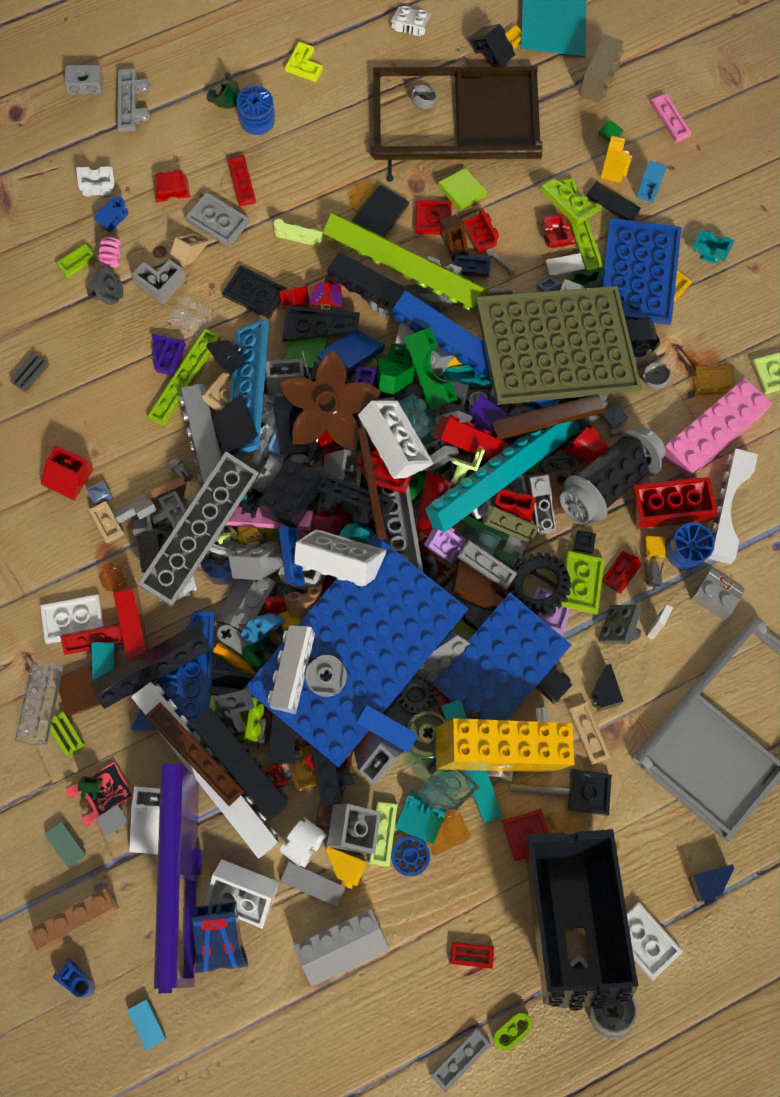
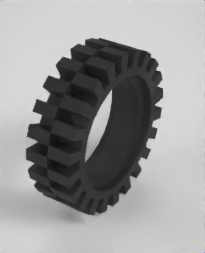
M537 552L535 557L532 553L529 554L530 558L527 560L524 556L521 558L522 563L520 564L517 561L515 564L516 569L512 568L517 574L509 586L510 593L536 615H539V612L542 615H547L546 611L548 610L553 613L555 612V607L560 609L562 607L561 602L565 603L567 601L566 596L570 595L569 588H571V579L566 566H564L561 560L558 561L556 556L553 555L551 557L549 553H545V556H542L541 552ZM539 568L552 571L557 576V586L550 596L543 599H533L525 595L522 584L526 575Z

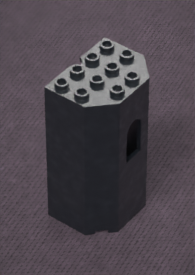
M614 830L578 831L574 834L562 832L528 835L525 856L543 1004L551 1007L569 1008L570 1011H578L588 1006H591L592 1009L605 1008V1005L629 1001L638 988V980ZM585 928L590 959L589 966L586 969L577 970L570 965L565 929Z

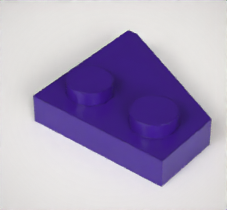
M152 334L154 343L153 355L155 357L154 369L158 373L174 376L186 347L185 341Z

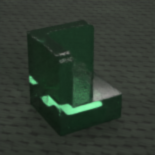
M497 548L493 557L509 568L514 569L521 554L516 551L509 554Z

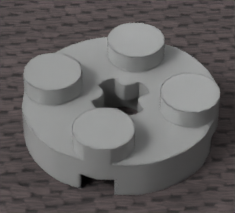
M321 655L307 666L305 679L310 690L316 695L331 697L339 694L344 688L347 681V672L343 663L336 657ZM325 671H329V674L332 675V678L328 679L327 682L320 677Z

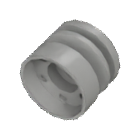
M633 997L627 1002L605 1005V1008L592 1009L590 1007L592 1027L599 1035L607 1039L625 1037L631 1031L637 1016V1005ZM616 1011V1017L610 1019L608 1017L609 1012Z

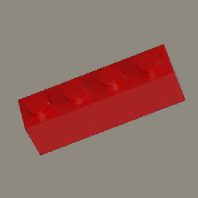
M450 414L448 417H440L433 438L472 453V455H475L478 446H481L485 450L482 459L489 461L501 453L504 448L510 446V444L506 443L507 439L497 440V438L490 436V431L482 428L480 431L476 430V425L466 421L464 424L460 423V418Z

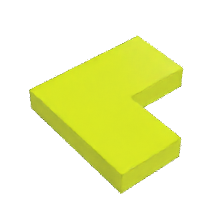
M298 42L285 66V71L317 82L323 70V65L309 61L314 53L313 46Z

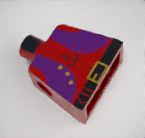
M325 276L324 283L317 282L315 284L308 308L343 311L341 285L334 284L328 276Z

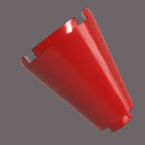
M592 422L569 444L571 448L569 446L565 448L568 453L587 464H591L609 449V446Z

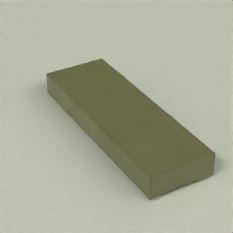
M489 505L482 521L485 525L532 544L539 529V526Z

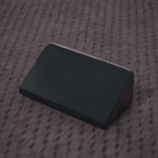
M212 669L211 671L212 686L244 689L253 679L252 675L220 669Z

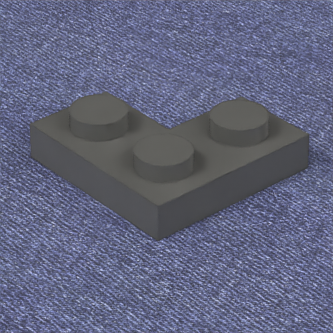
M249 688L214 696L216 708L224 718L223 724L226 727L230 725L236 734L245 731L240 712L255 708Z

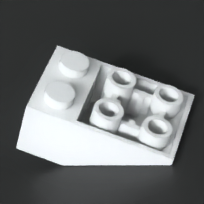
M134 786L129 852L158 855L159 788Z

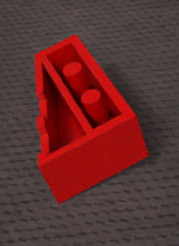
M427 471L417 531L426 536L430 535L433 527L425 508L457 484L452 483L451 480L441 475Z

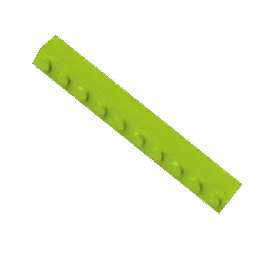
M331 213L323 231V234L328 236V240L335 243L339 241L343 243L342 247L351 251L355 249L358 255L365 258L369 256L372 258V262L378 265L383 263L387 265L386 269L395 273L399 271L402 273V277L408 280L413 278L417 280L416 284L424 288L429 286L433 288L432 292L442 296V293L447 295L449 301L463 303L462 307L467 310L473 311V309H476V297L486 296L489 291L488 288L340 215Z

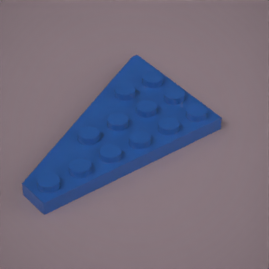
M214 611L194 612L188 626L185 627L187 629L198 623L212 650L168 673L154 683V686L159 684L164 690L165 694L162 696L166 701L171 699L178 708L175 710L179 717L183 715L190 723L187 726L189 730H195L191 722L210 707L211 694H209V689L212 686L211 671L213 669ZM140 709L136 720L131 725V730L158 731Z

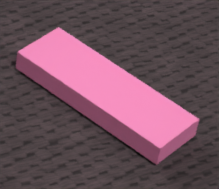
M666 93L651 99L650 104L675 143L691 136L692 132Z

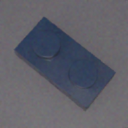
M455 255L454 265L462 268L461 275L489 277L491 258Z

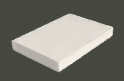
M99 594L40 605L46 644L60 642L62 634L104 626Z
M637 902L627 912L634 961L648 978L653 981L683 951L647 910Z

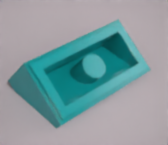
M92 643V679L95 680L115 669L114 643Z

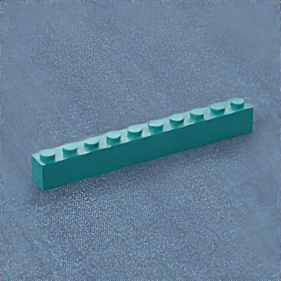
M578 419L526 433L512 445L504 448L497 456L491 458L482 467L478 468L477 471L462 479L459 484L449 489L443 496L434 500L432 504L425 508L432 527L446 532L580 431Z

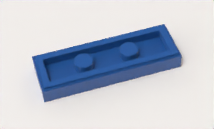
M283 525L279 527L286 583L302 586L305 584L303 568L294 564L296 542L299 540L298 530Z
M366 704L355 723L408 753L418 737L417 733Z

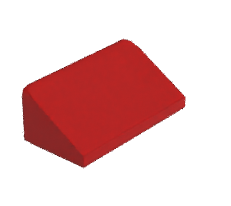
M622 551L603 577L602 583L621 594L641 567L639 558Z

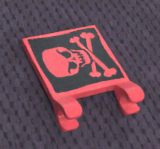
M115 762L89 776L103 778V784L96 800H92L93 795L91 792H86V798L94 811L82 817L85 826L94 823L96 818L117 804L120 806L133 798V793ZM78 783L66 789V794L69 798H74L82 792L78 791Z

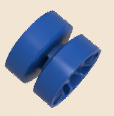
M694 522L684 524L668 538L666 542V557L676 568L682 570L696 568L713 553L715 546L714 537L710 530L702 524Z

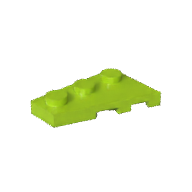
M552 179L542 185L540 189L575 226L595 215L602 208L598 203L594 205L589 202L586 196L582 195L580 197L573 193L572 188L556 179Z

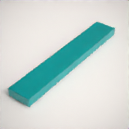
M461 700L441 706L447 722L453 718L467 719ZM464 770L483 823L502 817L503 814L487 771Z

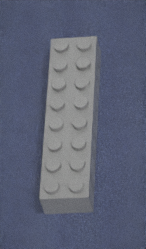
M225 452L139 581L138 586L173 607L253 485L259 472L228 452Z

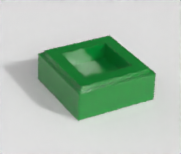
M609 120L599 130L598 135L610 143L611 136L619 137L623 133V129Z

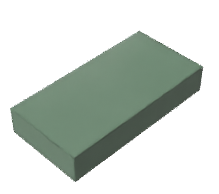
M62 821L44 834L68 868L86 855Z

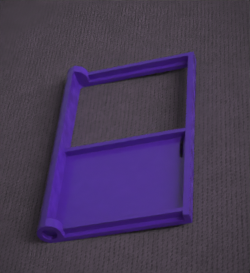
M162 764L160 774L154 989H158V994L172 993V988H192L195 981V940L192 914L194 907H196L197 875H201L202 850H197L199 783L182 764ZM180 878L186 880L183 978H177Z

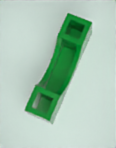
M432 327L404 337L406 348L412 357V365L417 371L419 384L424 390L425 400L430 409L457 400L452 382L440 379L432 369L431 356L434 349L438 346Z

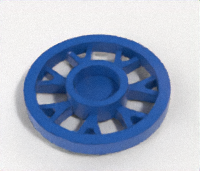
M404 837L392 849V864L402 875L417 876L429 864V848L424 841L417 837ZM413 840L419 842L417 849L411 848ZM404 841H406L409 847L405 850L400 846ZM425 848L427 855L419 856L418 851ZM395 851L402 852V858H394ZM418 859L425 862L423 868L416 864ZM404 861L406 866L401 870L397 865ZM409 865L415 866L414 873H409Z

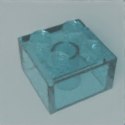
M414 394L401 400L399 404L423 446L436 441L437 439L433 438L438 425L435 410L430 409L423 399H419Z

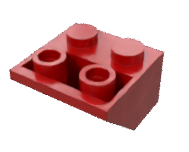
M55 445L45 462L41 485L75 501L94 469L88 460Z

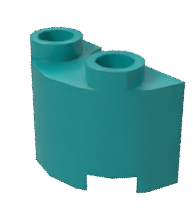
M700 230L692 248L694 252L697 251L702 255V260L716 264L719 260H726L735 240L729 237L716 238L714 233Z

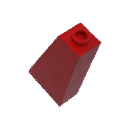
M138 589L113 593L127 661L149 650Z

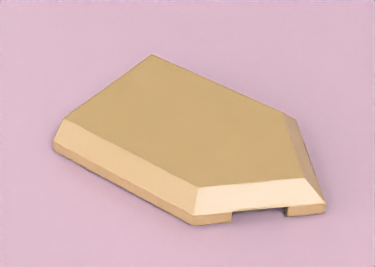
M222 372L202 396L203 401L217 412L229 403L231 374Z

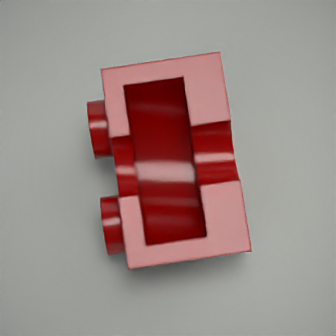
M181 170L166 173L158 172L155 174L153 188L156 203L168 201L171 197H177L178 199L190 197L188 179Z
M564 214L543 217V225L546 230L544 238L548 248L574 245V236L570 234L569 221L565 220Z

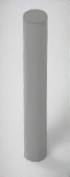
M510 783L509 791L569 796V788Z

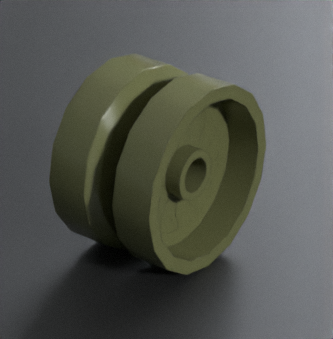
M423 711L412 717L408 722L407 728L418 734L410 749V752L415 757L423 760H433L436 758L435 728L446 723V719L432 711ZM428 733L431 735V738L429 739L428 736L424 738V735Z

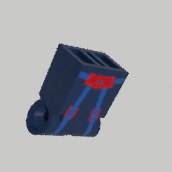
M237 902L194 907L192 925L197 955L195 974L211 972L219 968L235 969L248 967L247 955L241 943Z

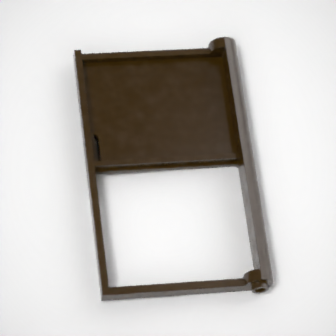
M538 66L373 67L374 146H370L371 157H374V160L542 159L543 145L542 141H540ZM454 76L457 146H381L380 77Z

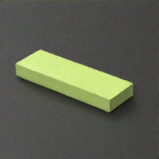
M377 801L376 811H380L381 815L375 854H370L369 864L390 866L398 804Z

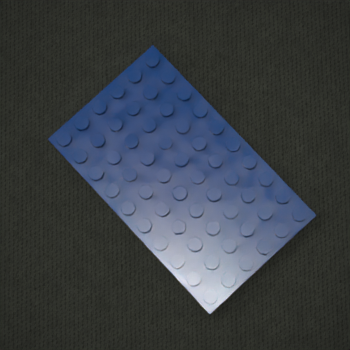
M375 534L368 541V545L386 550L375 579L365 586H358L351 581L336 579L297 625L312 627L315 633L308 665L321 655L334 656L343 663L347 672V681L341 692L331 697L318 696L310 690L306 679H304L296 714L272 709L270 703H268V695L270 690H274L273 675L275 670H279L278 655L280 650H284L285 643L280 645L244 688H249L252 696L338 768L369 732L368 729L355 723L364 705L366 704L383 714L468 611L465 605L383 540H380ZM325 671L320 677L327 682L328 679L332 678V675L329 674V671Z

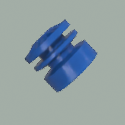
M250 86L239 93L237 108L242 129L253 135H262L270 131L275 124V110L271 93L266 88L260 86Z

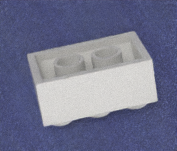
M221 859L212 875L205 906L237 902L238 918L263 929L280 882Z

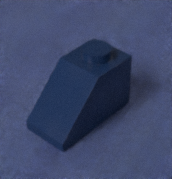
M733 864L689 877L697 902L704 901V904H709L717 901L716 897L723 894L734 870Z

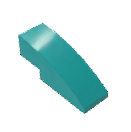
M469 365L446 367L443 372V380L469 385L468 389L493 388L492 383L489 382L487 377L475 373Z

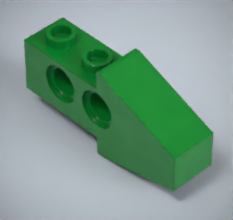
M391 344L387 357L378 358L376 380L379 391L395 394L413 382L415 368L412 365V357L406 346Z

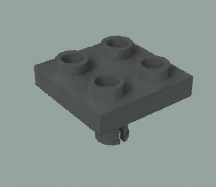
M637 604L610 605L598 641L603 644H630L631 640H637L641 635V630L636 628L642 607Z

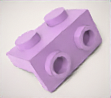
M433 528L424 545L446 562L452 564L461 547L463 548L466 544V539L459 534H454L455 530L453 528L448 529L446 532Z

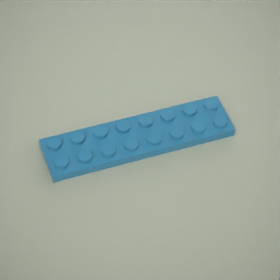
M265 319L235 331L234 345L238 343L244 349L243 354L247 360L231 375L229 403L239 394L244 397L258 436L233 455L234 457L259 449L269 329V322Z

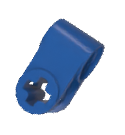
M119 196L113 197L94 217V220L108 232L113 231L128 215V208L125 206L124 199Z
M67 958L65 960L66 964L58 973L53 975V978L74 996L89 997L94 992V982L78 965ZM85 981L87 989L84 993H80L79 985Z

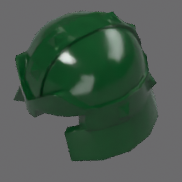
M226 72L225 77L228 83H221L222 88L219 95L216 94V90L209 89L207 101L220 108L230 109L237 107V97L240 89L230 73Z

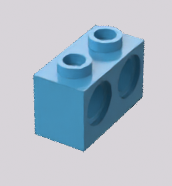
M649 161L637 193V198L650 203L654 202L667 166L659 162Z

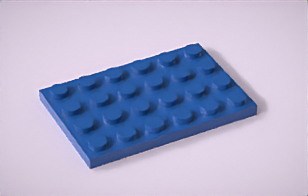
M610 218L604 260L606 273L602 287H618L625 320L651 317L653 323L671 325L682 227Z
M509 593L469 639L470 645L451 661L450 666L444 668L432 682V685L452 702L461 700L464 711L468 716L470 710H478L479 717L482 720L507 721L571 647V644L514 595Z

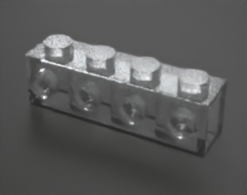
M32 661L15 741L28 745H47L63 666L50 661Z

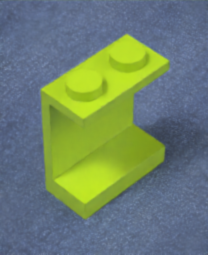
M211 695L209 707L213 711L217 710L213 698L215 695ZM252 697L255 708L240 712L245 731L237 733L235 736L237 741H258V736L261 733L260 721L264 713V706L255 697Z

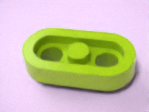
M524 1013L515 1014L495 1032V1045L501 1050L512 1049L531 1032L533 1026L531 1018ZM519 1020H523L525 1023L522 1029L517 1026ZM503 1034H506L508 1036V1041L506 1043H503L501 1041V1036Z

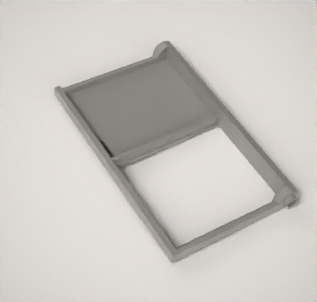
M752 618L632 757L633 761L727 842L731 840L780 780V761L701 696V693L751 635L758 637L780 655V641L768 632L767 624L760 618Z

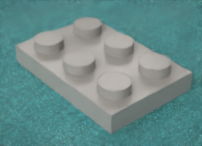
M207 192L185 217L187 223L228 248L250 223L248 217Z

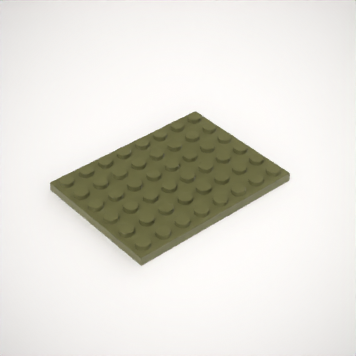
M617 286L476 297L475 305L496 405L636 392L642 389Z

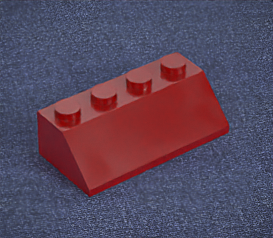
M710 477L634 485L633 513L636 529L711 521L717 514Z

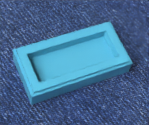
M148 999L127 1010L145 1050L166 1039Z

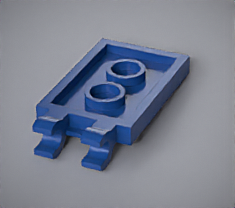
M358 330V333L348 334L321 351L316 358L321 362L328 353L334 350L343 360L347 373L350 374L358 366H362L383 352L385 344Z

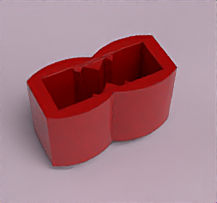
M500 490L497 493L494 507L523 520L530 521L536 498L528 494L517 495L509 490Z

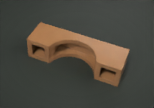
M104 888L28 930V933L36 951H44L62 941L64 937L78 928L107 916L119 909L111 891Z

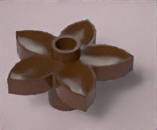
M332 350L319 363L315 382L304 377H293L279 382L282 392L288 401L303 409L293 425V445L313 443L328 431L331 438L337 444L348 449L358 450L360 443L358 429L360 427L353 415L360 413L371 401H377L382 392L372 385L363 382H353L346 385V366L340 356Z

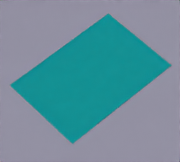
M523 0L521 49L585 57L586 0Z

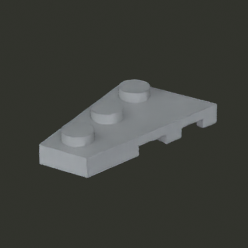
M453 631L446 636L415 675L425 677V680H429L432 685V682L444 668L450 666L451 661L460 655L470 645V642L456 631Z

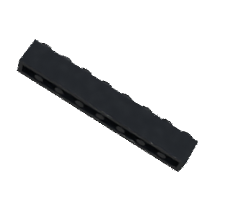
M453 578L443 589L468 608L462 619L477 631L493 611L452 594ZM554 665L535 688L554 705L573 684L570 682L571 679L565 673H560L556 669V665Z

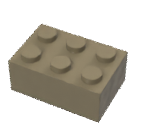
M605 34L603 35L585 72L580 93L581 97L599 103L601 98L606 96L609 88L607 86L612 83L615 76L614 72L618 70L621 63L620 59L624 52V49H621L623 41Z

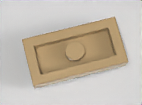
M106 501L89 509L107 544L124 535Z

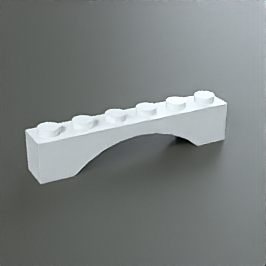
M735 449L732 455L729 454L727 457L726 465H728V471L724 472L722 482H725L724 488H721L718 497L721 503L716 508L717 514L715 517H717V521L713 523L711 528L715 546L713 553L708 559L730 565L736 559L739 539L732 525V500L737 488L754 473L758 454Z

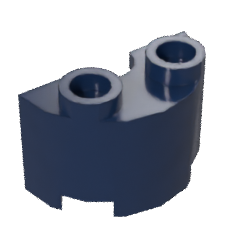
M203 560L201 562L204 574L212 583L226 585L235 579L232 577L229 560H225L223 565H216L214 560Z

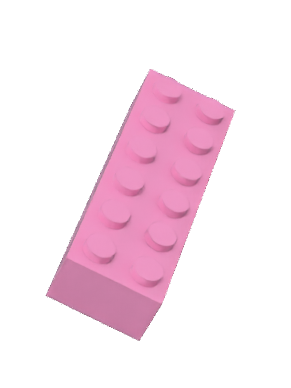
M744 378L665 446L664 458L685 479L692 478L762 417L772 403Z

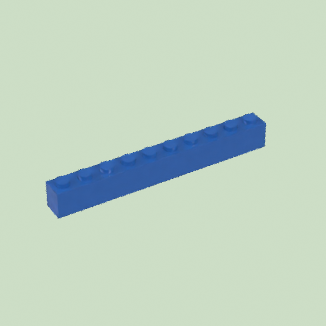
M405 290L392 310L391 315H393L394 319L399 323H405L415 333L432 327L438 346L441 347L443 352L452 354L460 363L469 365L475 373L484 375L492 383L483 341ZM561 399L522 402V404L530 405L536 410L557 405Z

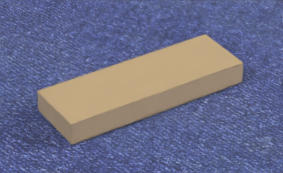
M587 701L568 708L591 766L610 759V754Z

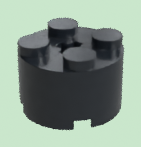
M651 317L638 320L629 319L626 321L635 358L647 355L646 351L651 349L653 352L659 347V336Z

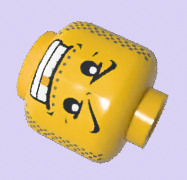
M237 527L239 532L237 533V538L240 544L245 543V545H248V543L254 541L261 542L264 539V534H266L264 529L260 527Z

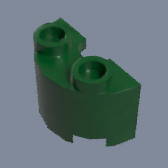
M597 267L592 269V272L585 269L572 272L570 281L582 285L585 289L599 288L603 285L606 270L603 267Z
M268 637L260 640L256 645L252 643L245 646L242 650V655L258 673L278 648Z

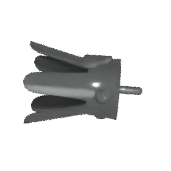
M654 561L651 576L648 565L644 562L647 576L646 586L653 587V591H655V587L662 585L661 574L664 563L661 565L659 574L658 562Z
M265 719L260 721L261 733L258 736V741L255 742L258 743L257 749L260 744L267 745V739L272 730V723H269L265 730Z

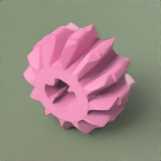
M103 237L99 248V263L106 268H117L121 258V242L113 237Z

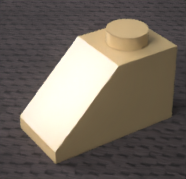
M196 233L176 237L169 257L181 266L193 263L209 241Z

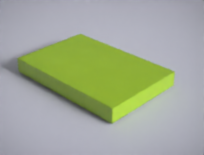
M567 550L564 566H566L571 579V588H569L570 595L566 596L567 601L565 603L561 602L562 607L595 615L598 613L605 558Z

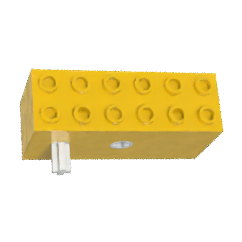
M546 707L536 708V722L453 718L435 728L436 769L553 773L574 765L573 724L549 722L548 708Z

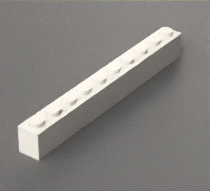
M149 682L132 696V699L145 715L161 702L200 744L202 738L196 731L192 733L187 726L190 723L183 715L180 717L177 715L175 710L178 708L171 699L166 701L162 696L165 692L159 684L154 686L152 682ZM165 739L258 859L262 858L279 843L277 841L279 835L272 827L268 829L265 826L264 822L266 819L260 811L254 812L251 808L253 803L247 795L243 797L241 795L229 807ZM206 747L205 750L214 758V753L209 747ZM220 762L219 765H220V766L226 771V773H227L228 771L225 769V767H224V766L221 764V762Z

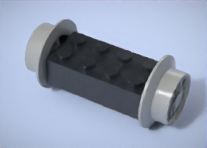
M646 428L622 432L615 444L580 473L570 476L565 480V491L560 495V504L564 512L579 524L604 520L609 506L644 476L656 475L661 470V460L665 456V447L661 439L653 431Z

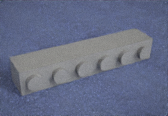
M202 383L182 387V395H179L181 407L185 406L186 410L182 411L184 421L189 423V426L186 427L188 438L192 437L193 442H190L192 454L196 453L197 457L194 458L196 470L200 469V474L197 475L200 486L204 485L221 459L209 405L202 398L206 393Z

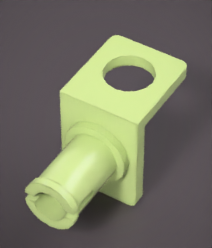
M478 446L472 463L450 457V461L457 465L451 479L452 483L459 484L465 478L468 470H478L485 451L481 446Z

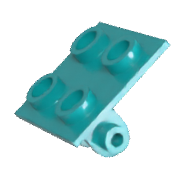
M411 790L395 829L434 844L448 805Z

